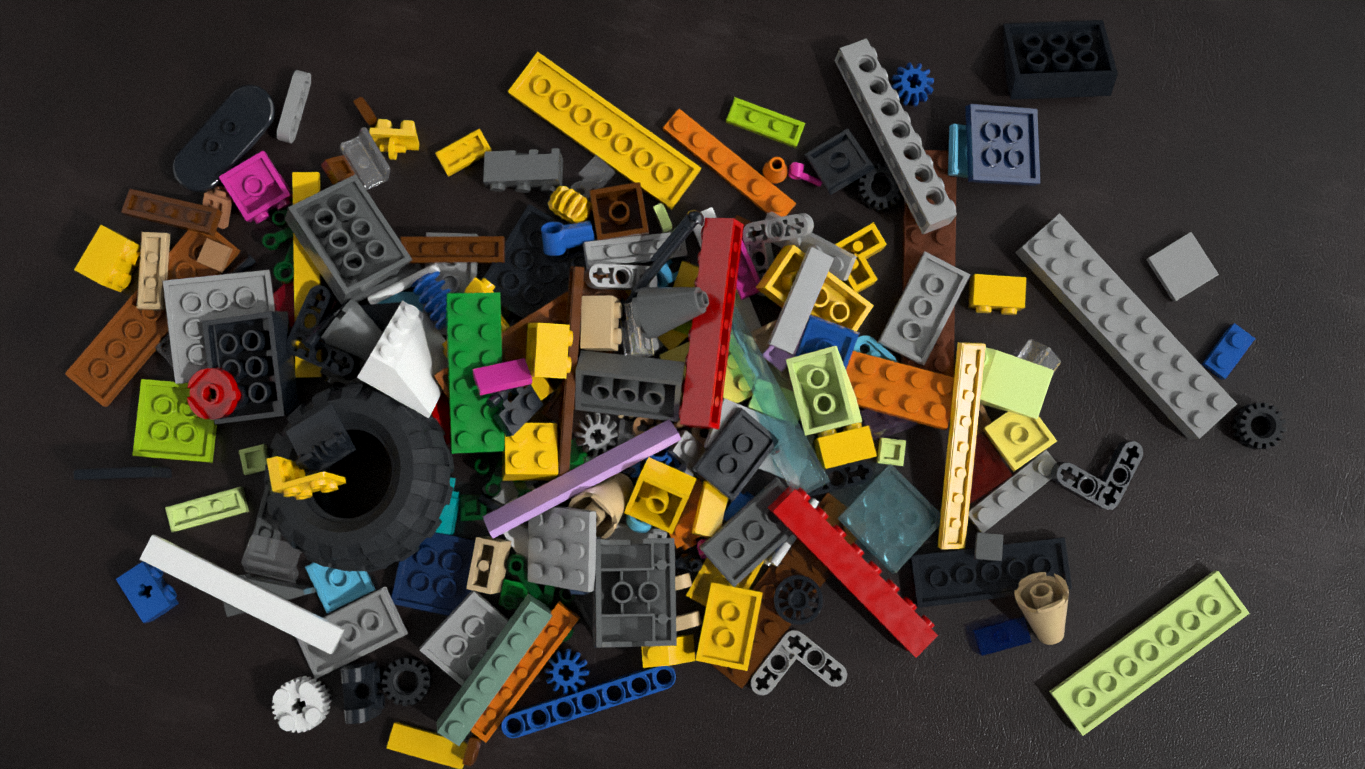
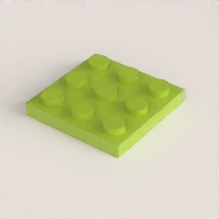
M141 379L133 456L213 463L217 424H215L214 420L198 417L191 410L187 397H190V388H187L188 383L175 384V382Z

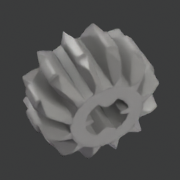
M594 412V417L591 418L588 413H585L586 421H577L580 428L574 430L575 436L578 437L576 443L578 446L583 445L582 449L585 453L592 449L593 455L597 456L599 449L606 453L608 451L607 445L615 446L616 443L612 438L618 437L619 433L617 430H614L617 426L614 420L609 421V414L606 413L601 417L600 413ZM599 429L601 434L597 433L598 436L593 437L592 432L595 434L594 430Z

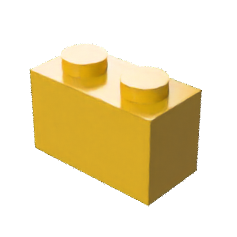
M974 274L970 278L968 308H976L977 313H991V310H1001V314L1016 315L1017 311L1025 308L1026 277Z

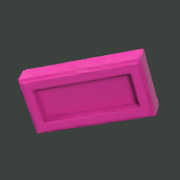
M525 358L473 369V377L480 395L532 384V376Z

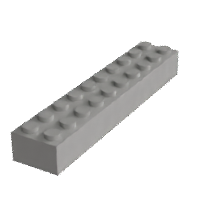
M1060 213L1015 252L1188 440L1200 439L1237 405Z

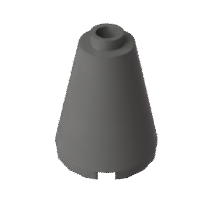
M642 287L635 290V293H638L637 297L632 298V311L637 327H643L646 333H642V335L647 339L657 338L705 313L706 307L709 305L706 292L702 291L699 287Z
M351 299L326 329L321 340L328 345L367 361L383 332L357 301Z

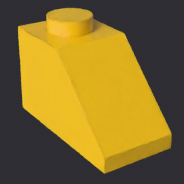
M693 634L676 636L677 646L641 647L643 668L670 666L695 661Z

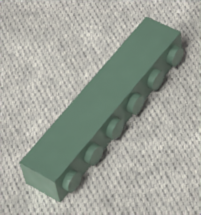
M527 594L436 721L437 733L460 746L551 619L550 607Z

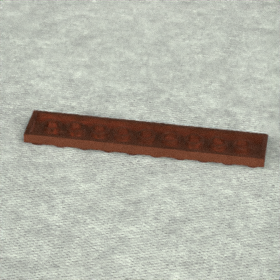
M924 150L926 155L931 157L937 176L943 180L944 190L948 198L956 206V176H948L949 151ZM905 154L907 159L912 160L909 155ZM915 176L918 181L923 182L922 178ZM926 198L930 204L935 205L933 200ZM905 199L902 293L924 251L955 267L956 217L949 225L922 234ZM955 306L925 365L921 366L902 355L901 364L954 377Z

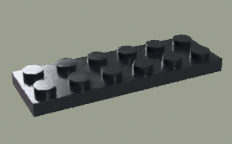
M1065 537L1003 544L1002 561L974 559L975 548L910 555L917 608L1015 596L1014 592L1015 590L1017 591L1018 583L1023 578L1039 572H1046V576L1054 577V574L1059 575L1066 581L1068 589H1072Z

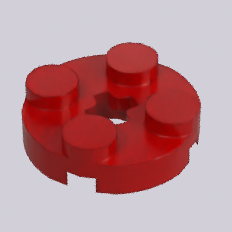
M219 367L201 369L188 382L187 388H190V397H187L188 404L191 410L203 419L215 420L229 416L236 408L237 402L241 399V392L233 376ZM210 388L216 390V398L210 399Z

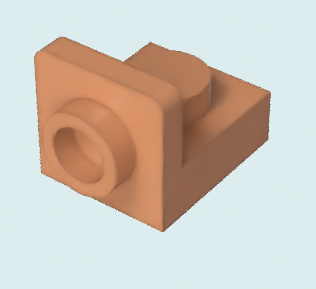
M217 186L204 193L203 206L216 208L223 212L218 227L225 229L229 225L231 206L234 201L225 187Z

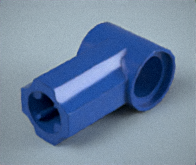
M590 221L563 225L559 222H549L541 227L543 252L549 256H558L565 253L566 248L583 246L584 242L594 241Z

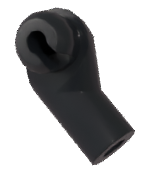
M684 553L675 559V575L681 570L699 572L702 569L703 560L699 556Z

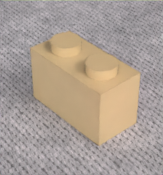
M582 296L581 349L587 351H618V344H621L622 341L619 318L622 317L623 311L622 304L618 298L614 296Z
M490 536L476 537L466 589L487 594L501 592L512 541L492 538Z

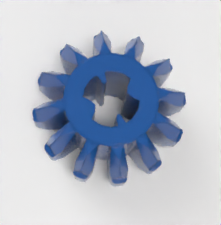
M911 62L907 63L906 69L899 67L897 69L898 74L892 76L891 80L895 84L891 87L898 92L899 99L904 98V106L910 100L914 107L919 104V100L925 103L928 99L927 95H931L933 92V88L930 85L934 83V78L927 77L930 73L929 69L923 72L920 70L922 67L921 63L917 64L915 69ZM910 81L915 82V88L910 87Z
M566 649L565 657H563L560 651H557L555 653L557 660L551 657L548 660V663L553 667H547L544 670L547 674H553V676L547 678L546 682H557L553 687L554 691H557L560 685H562L563 694L568 693L569 686H571L574 692H577L579 689L576 682L583 686L586 684V680L581 676L589 675V670L581 669V667L585 666L588 662L586 659L581 662L577 661L581 655L580 652H577L572 658L571 649ZM565 665H569V670L574 671V675L571 673L569 678L565 677V673L560 672V668L564 669Z

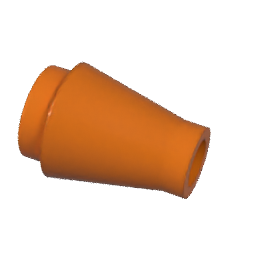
M780 157L768 160L763 166V176L771 183L782 182L788 174L787 166ZM773 165H777L780 169H774Z

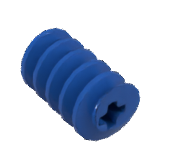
M439 271L428 273L411 285V287H415L414 294L420 296L419 302L426 304L425 312L432 313L430 320L432 322L438 321L435 325L437 330L447 327L446 293L451 292L450 289H441L446 283L445 280H435L440 275Z

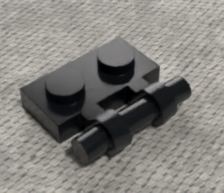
M531 384L490 393L491 396L486 401L490 408L498 407L499 410L493 417L506 437L513 436L543 406L542 401ZM511 392L513 396L508 400V394Z

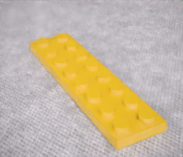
M539 52L535 54L508 91L510 96L632 183L640 182L642 190L670 210L674 208L701 171V167Z

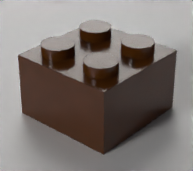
M640 182L589 190L598 241L649 235Z

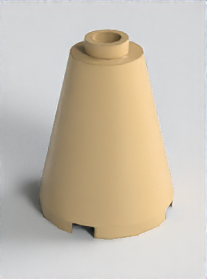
M617 473L575 495L568 507L596 511V536L601 537L600 539H606L613 534L633 492V483L625 474Z
M1046 572L1028 575L1018 583L1019 587L1014 592L1016 603L1039 641L1047 645L1057 644L1063 639L1069 598L1067 583L1056 574H1054V577L1046 576Z

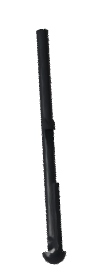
M689 211L651 257L650 260L654 262L635 284L631 294L626 300L623 298L620 300L623 310L622 316L631 307L632 298L637 297L638 293H635V290L647 287L697 224L703 226L704 216L700 211Z

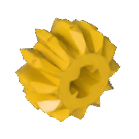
M558 186L553 191L548 202L550 210L568 223L585 222L591 215V202L580 195V193L566 186Z

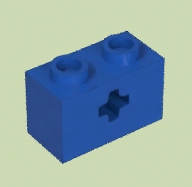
M141 562L116 579L143 623L154 621L179 604L176 600L177 594L171 585H167L162 578L163 571L146 562ZM150 586H152V590L150 591L149 595L147 591L150 589Z

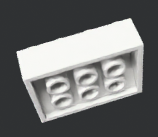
M402 301L357 378L429 418L443 391L433 375L448 366V359L443 353L445 348L442 345L446 340L425 313L418 310L417 307Z

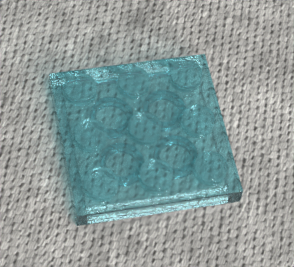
M889 464L837 519L894 574L940 526L941 513L892 464Z

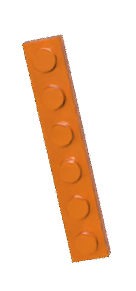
M678 109L663 127L667 134L766 214L774 212L783 217L787 216L795 207L796 203L682 110Z
M560 601L552 610L551 619L470 730L485 743H487L579 620L580 616Z

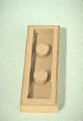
M141 233L137 309L165 310L166 308L163 281L167 280L170 246V234Z

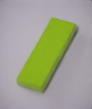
M734 97L726 118V123L793 148L797 147L805 126L804 122Z

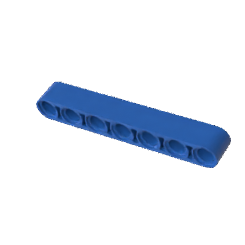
M672 665L647 667L579 689L577 692L573 691L512 711L502 721V731L509 738H518L666 690L675 683V669ZM666 669L671 673L672 677L668 682L663 683L658 680L657 673L660 670ZM640 677L646 681L647 686L645 689L636 690L633 688L632 681L635 678ZM614 685L618 686L622 692V695L615 699L611 698L607 693V689ZM585 694H593L596 697L597 703L589 707L583 703L582 698ZM561 702L569 703L572 709L571 713L561 714L558 710V704ZM536 710L545 712L546 721L541 723L535 721L533 712ZM509 719H518L521 723V729L517 731L512 730L508 725Z

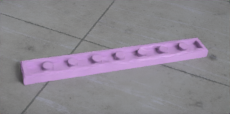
M669 419L483 516L487 529L492 538H495L680 441L681 437Z

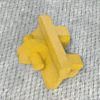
M378 119L375 128L370 127L369 135L372 138L373 148L380 149V152H388L390 160H396L397 153H406V150H419V140L414 121L404 120L401 122L400 129H392L391 121Z

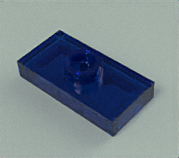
M1023 616L973 630L981 656L1032 642L1025 617Z

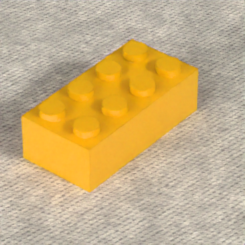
M795 245L783 246L756 286V289L783 308L805 253ZM828 271L810 315L857 331L874 305Z

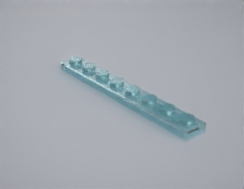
M734 302L729 349L801 485L808 494L831 481Z

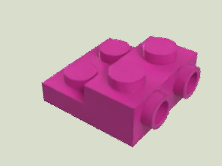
M261 151L219 176L243 217L248 222L255 221L256 224L269 217L267 212L274 208L282 210L291 204L289 199L293 197V193L265 151Z

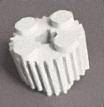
M300 676L286 682L273 696L272 702L274 705L272 708L275 711L272 713L276 714L274 719L279 720L277 723L285 731L292 730L293 733L296 731L300 733L311 730L319 725L326 718L325 715L329 713L327 710L330 709L329 703L332 702L329 699L331 694H328L329 689H326L325 685H320L321 681L316 682L315 678L311 680V677ZM305 701L306 706L301 708L298 702Z

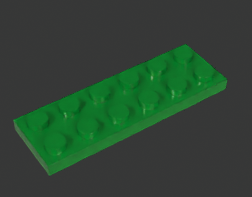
M446 293L451 453L505 451L504 433L493 417L499 409L497 406L490 408L487 405L486 401L491 395L490 393L480 395L473 377V369L502 363L500 293Z

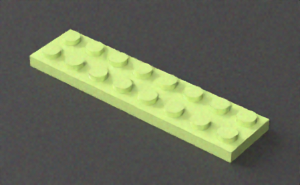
M1214 570L1049 692L1079 734L1084 736L1247 616L1249 612L1220 572Z

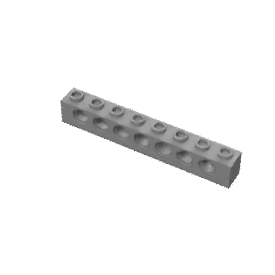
M867 39L840 48L834 61L922 234L949 225L957 215L956 206L948 198L944 190L943 180L937 176L931 157L926 155L919 134L913 130L909 114L903 110L897 91L892 89L888 81V74L881 67L877 59L876 50L870 46ZM870 89L876 90L879 94L873 93ZM882 111H886L890 116L883 114ZM892 132L899 134L901 138L896 137ZM904 154L909 155L912 160L907 159ZM915 176L922 178L923 182L918 181ZM926 198L933 200L935 205L930 204Z

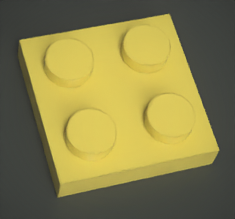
M1007 412L982 429L1013 472L1057 442L1039 416L1036 420Z

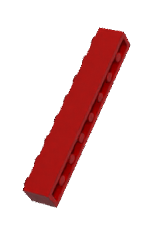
M705 218L704 226L701 229L702 247L698 254L699 271L695 279V287H699L702 291L706 292L709 305L706 307L705 313L693 318L692 327L688 333L690 345L689 353L685 358L687 369L686 377L682 383L683 402L679 408L680 424L688 427L717 430L720 427L744 224L734 218Z
M789 486L768 509L909 653L917 658L938 636L932 630L935 625L924 614L920 617L915 612L917 606L909 598L905 597L902 599L897 594L900 589L889 578L885 581L879 575L882 570L873 561L867 563L861 557L864 552L854 542L850 545L844 539L846 533L837 524L832 527L826 521L829 516L818 505L814 508L808 502L811 497L801 487L796 490Z

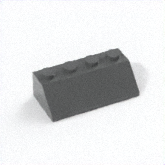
M581 350L576 367L575 410L658 420L670 419V421L678 422L685 362Z

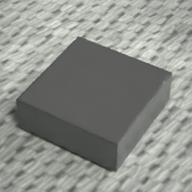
M976 533L974 559L1002 561L1003 535Z

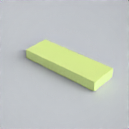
M243 487L165 507L171 532L185 530L249 512Z

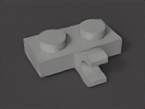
M681 430L679 432L681 440L672 444L668 452L682 463L677 470L690 476L695 474L700 480L704 481L702 477L692 470V467L707 448L687 430Z

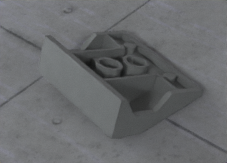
M674 538L596 539L595 591H593V648L677 646Z

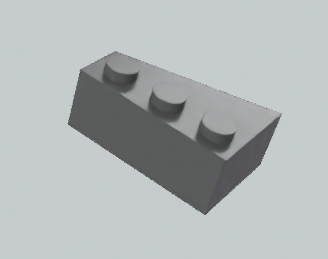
M559 148L552 149L551 154H538L537 149L529 150V154L516 153L515 150L485 152L483 182L486 187H490L491 191L503 192L505 188H515L516 192L528 193L530 189H541L540 192L552 194L558 186H562L563 158Z

